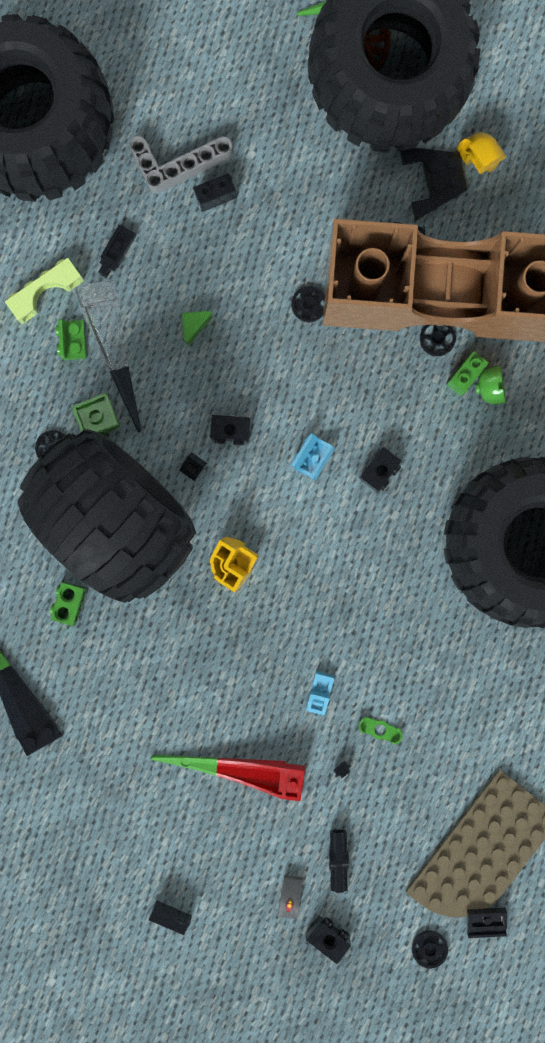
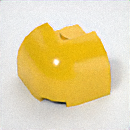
M478 132L462 140L456 149L464 163L468 165L472 162L479 174L485 171L492 172L496 169L499 162L506 159V154L496 139L488 133Z
M224 537L219 540L209 563L214 574L213 578L231 591L236 592L253 571L252 568L260 555L245 547L246 544L231 537Z

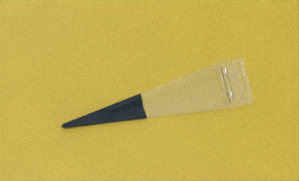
M113 280L77 286L75 291L81 306L80 310L130 417L140 433L141 425L128 365L119 297Z

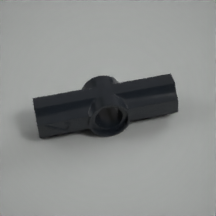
M342 829L330 830L331 891L336 893L348 891L347 870H349V854L347 851V832Z

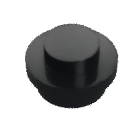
M344 761L333 770L336 774L335 777L340 776L341 779L351 772L349 770L351 765Z

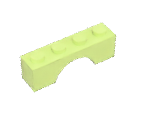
M68 258L65 260L61 259L51 270L42 272L38 279L26 283L21 291L12 293L5 303L17 320L24 324L38 314L37 300L43 291L51 287H60L69 292L84 282V280Z

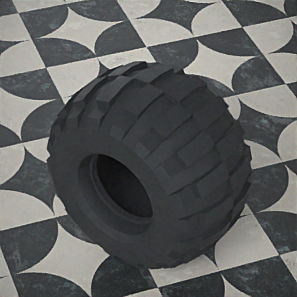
M327 0L316 18L309 45L307 65L310 84H313L312 94L319 110L324 109V112H327L326 121L334 131L337 132L342 129L348 134L347 141L358 147L361 142L372 145V151L387 152L390 146H395L400 152L416 147L421 140L423 143L430 141L439 135L447 125L452 123L466 103L474 87L475 76L479 69L481 48H476L479 42L480 32L477 19L473 20L472 15L468 16L471 8L468 0ZM379 29H391L402 32L418 42L426 53L429 63L420 74L407 80L388 78L376 71L368 62L364 49L365 35Z
M19 14L1 16L2 22H0V101L13 89L36 82L51 84L54 96L51 109L36 124L22 129H9L0 125V193L7 197H10L12 193L22 201L36 202V199L43 195L49 200L63 197V190L72 186L76 191L86 183L84 177L88 172L96 173L103 163L102 153H104V149L109 150L113 133L111 124H113L114 112L109 88L95 57L82 42L79 43L78 38L60 24L56 27L47 18L35 15L27 16L26 20H22Z
M84 429L78 435L68 433L56 441L29 469L20 485V489L24 492L18 499L19 510L34 536L73 575L92 589L111 599L124 603L131 602L134 598L145 599L160 589L184 564L193 549L190 541L195 536L196 530L191 518L183 507L134 458L98 432Z
M522 457L497 464L478 474L468 482L465 490L458 494L451 506L453 510L450 518L445 523L446 549H444L446 563L450 566L451 578L457 589L463 592L467 597V601L478 611L487 614L492 619L512 626L545 628V577H532L519 571L511 563L505 548V536L512 520L518 514L530 508H545V457Z

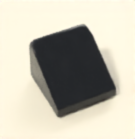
M191 453L187 456L179 471L195 481L207 465V462Z

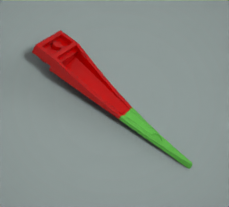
M152 755L150 758L154 761L222 777L280 799L301 801L305 773L304 765L286 764V761L192 756Z

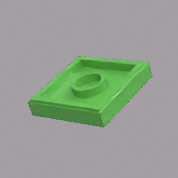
M107 392L72 406L80 432L84 429H89L105 434L120 427Z

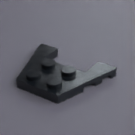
M422 148L400 151L403 166L422 162L430 198L411 203L415 220L420 219L467 191L460 153Z

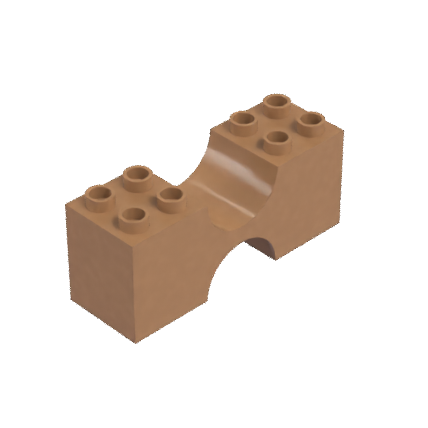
M334 219L328 248L323 326L399 331L403 328L417 325H446L468 329L475 333V337L545 342V234L502 231L497 236L485 240L451 242L425 236L418 230V225Z

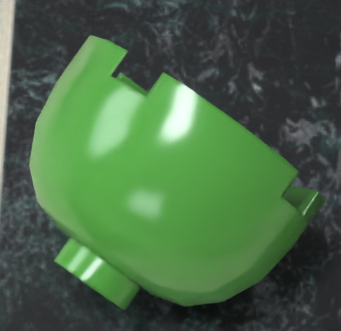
M501 365L486 368L480 374L479 382L475 383L476 394H481L482 399L488 404L499 405L506 403Z

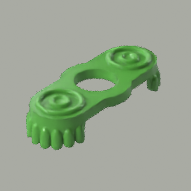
M364 717L359 721L358 728L362 734H370L376 739H384L393 745L402 741V731L399 728L388 725L385 721H377L369 717ZM379 724L385 726L386 730L383 735H377L374 731L375 727Z

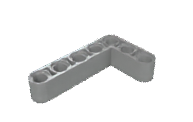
M135 136L129 143L132 155L150 191L153 193L163 192L230 159L233 154L231 140L227 137H219L158 167L143 137ZM138 146H143V149H142V150H140V151H136V150H135L136 147H138ZM221 147L229 148L227 151L220 150ZM210 155L211 158L204 160L203 156ZM146 163L152 164L148 168L143 167ZM188 163L194 164L192 168L185 167ZM170 172H177L175 176H169ZM156 179L160 180L157 185L151 184Z

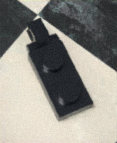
M121 225L117 226L100 256L101 260L99 263L102 264L98 271L100 276L107 279L111 270L116 271L136 238V233Z

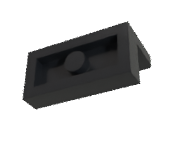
M156 901L149 921L185 935L191 923L192 915Z

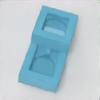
M316 670L306 711L325 716L335 675Z

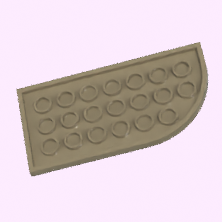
M498 769L405 892L428 910L448 917L467 916V909L489 908L503 895L545 840V805Z

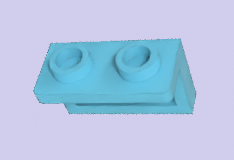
M310 433L303 441L300 451L294 456L291 466L316 481L335 448L317 438L313 433Z

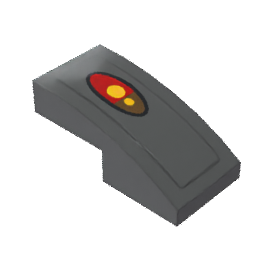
M284 875L278 916L297 919L303 885L302 877Z

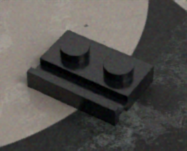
M506 908L467 909L468 938L507 936Z

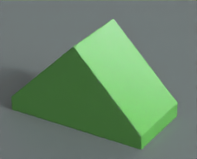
M210 311L182 313L184 341L188 346L213 318Z

